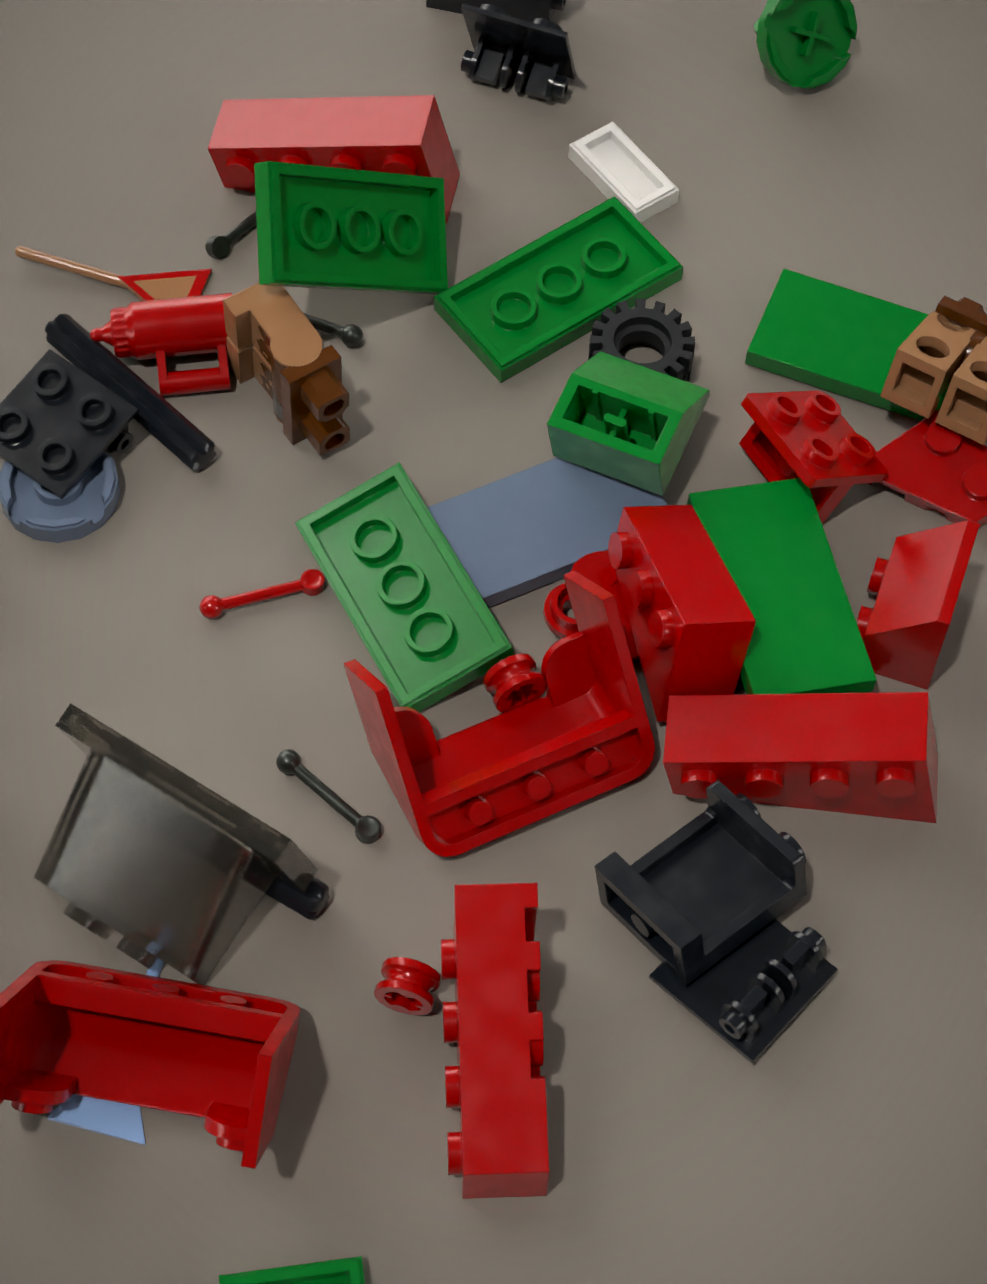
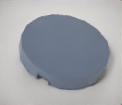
M103 452L62 499L52 494L7 461L3 463L0 472V501L3 513L16 530L34 540L61 543L81 539L101 528L115 512L120 496L115 461L108 452L107 455Z

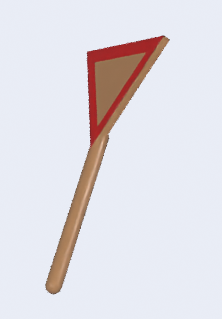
M18 246L15 249V254L20 258L126 288L141 301L202 296L212 273V268L122 276L27 247Z

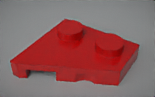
M940 408L929 419H923L876 452L875 456L888 471L883 480L878 483L904 494V501L924 510L938 511L952 523L969 520L979 523V528L987 523V447L936 423Z

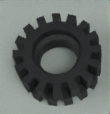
M636 299L635 308L629 309L625 300L616 304V314L607 308L601 313V321L595 320L590 335L588 360L601 351L630 361L623 357L619 351L630 346H646L659 352L663 358L651 363L630 362L686 382L690 381L695 336L691 337L692 327L688 321L681 324L682 314L675 308L666 315L664 314L665 303L656 301L654 308L649 309L645 308L646 299Z

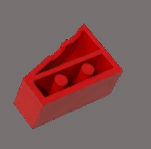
M692 505L623 507L617 532H613L609 539V560L612 567L616 569L618 584L657 722H666L670 695H734L756 619Z

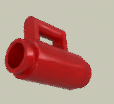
M232 293L131 302L126 307L110 310L111 320L103 327L94 328L90 332L92 340L97 342L103 341L113 346L115 356L118 358L133 357L136 360L157 359L161 396L231 389L226 342L228 335L225 330L223 300L232 296ZM218 353L219 367L167 372L166 358Z

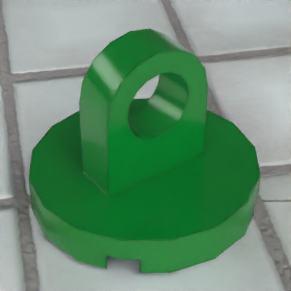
M768 0L760 18L754 24L760 61L771 77L785 85L800 88H816L832 81L846 66L851 56V53L847 52L851 39L856 40L858 25L854 5L850 0Z

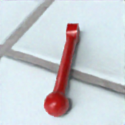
M309 569L302 573L299 580L221 599L215 595H208L200 602V612L208 619H215L222 614L223 610L301 591L306 595L316 596L323 592L325 578L319 570Z

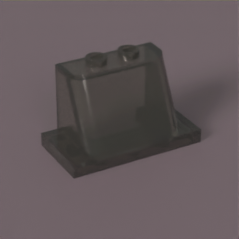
M69 704L55 726L87 756L33 878L70 902L63 914L97 935L102 926L106 925L123 936L116 948L146 968L151 969L155 961L159 959L194 983L205 985L276 875L304 892L318 869L290 838L73 704Z

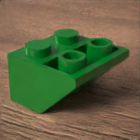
M600 351L571 373L547 422L553 456L663 496L708 401L710 390Z

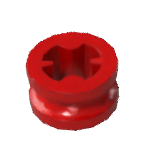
M520 653L509 656L496 663L486 672L483 678V685L487 692L495 694L493 703L501 713L536 700L544 694L547 682L542 674L535 672L537 669L536 662L531 655Z
M406 957L387 958L381 968V974L386 980L376 984L374 997L387 1008L400 1013L419 1016L429 1014L434 1006V998L430 992H435L439 988L441 975L431 966L418 960Z

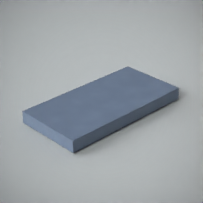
M557 457L427 508L489 608L562 579L564 574L571 572L573 564L581 557L593 552L608 550L610 536L613 532H617L623 507L667 505V503L659 494Z

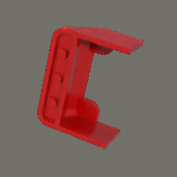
M576 571L564 574L563 577L579 632L558 640L544 655L541 674L547 682V695L437 741L430 722L419 711L404 706L394 708L388 687L356 659L343 663L372 754L416 837L432 853L444 857L459 855L630 782L641 776L650 766L655 752L654 738L615 596Z
M59 960L36 962L0 993V1104L4 1100L12 1101L11 1106L15 1110L30 1114H46L53 1111L54 1105L64 1103L73 1094L204 1117V1129L216 1136V1143L229 1150L243 1151L241 1166L255 1169L274 1135L297 1037L301 1009L289 1001L263 995Z

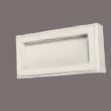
M613 121L569 144L568 158L607 199L615 196L640 223L678 203L679 189Z

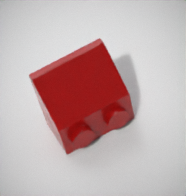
M966 520L896 537L890 559L877 557L867 592L878 596L873 609L861 606L856 621L875 674L926 690L928 689L951 622L980 526L979 523Z

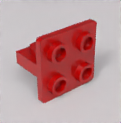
M822 391L748 393L741 402V406L753 419L754 423L741 439L739 445L769 482L800 478L811 491L822 524L854 484L881 482L888 473L884 465L875 456L876 450L866 438L855 432L841 415V408L836 400Z

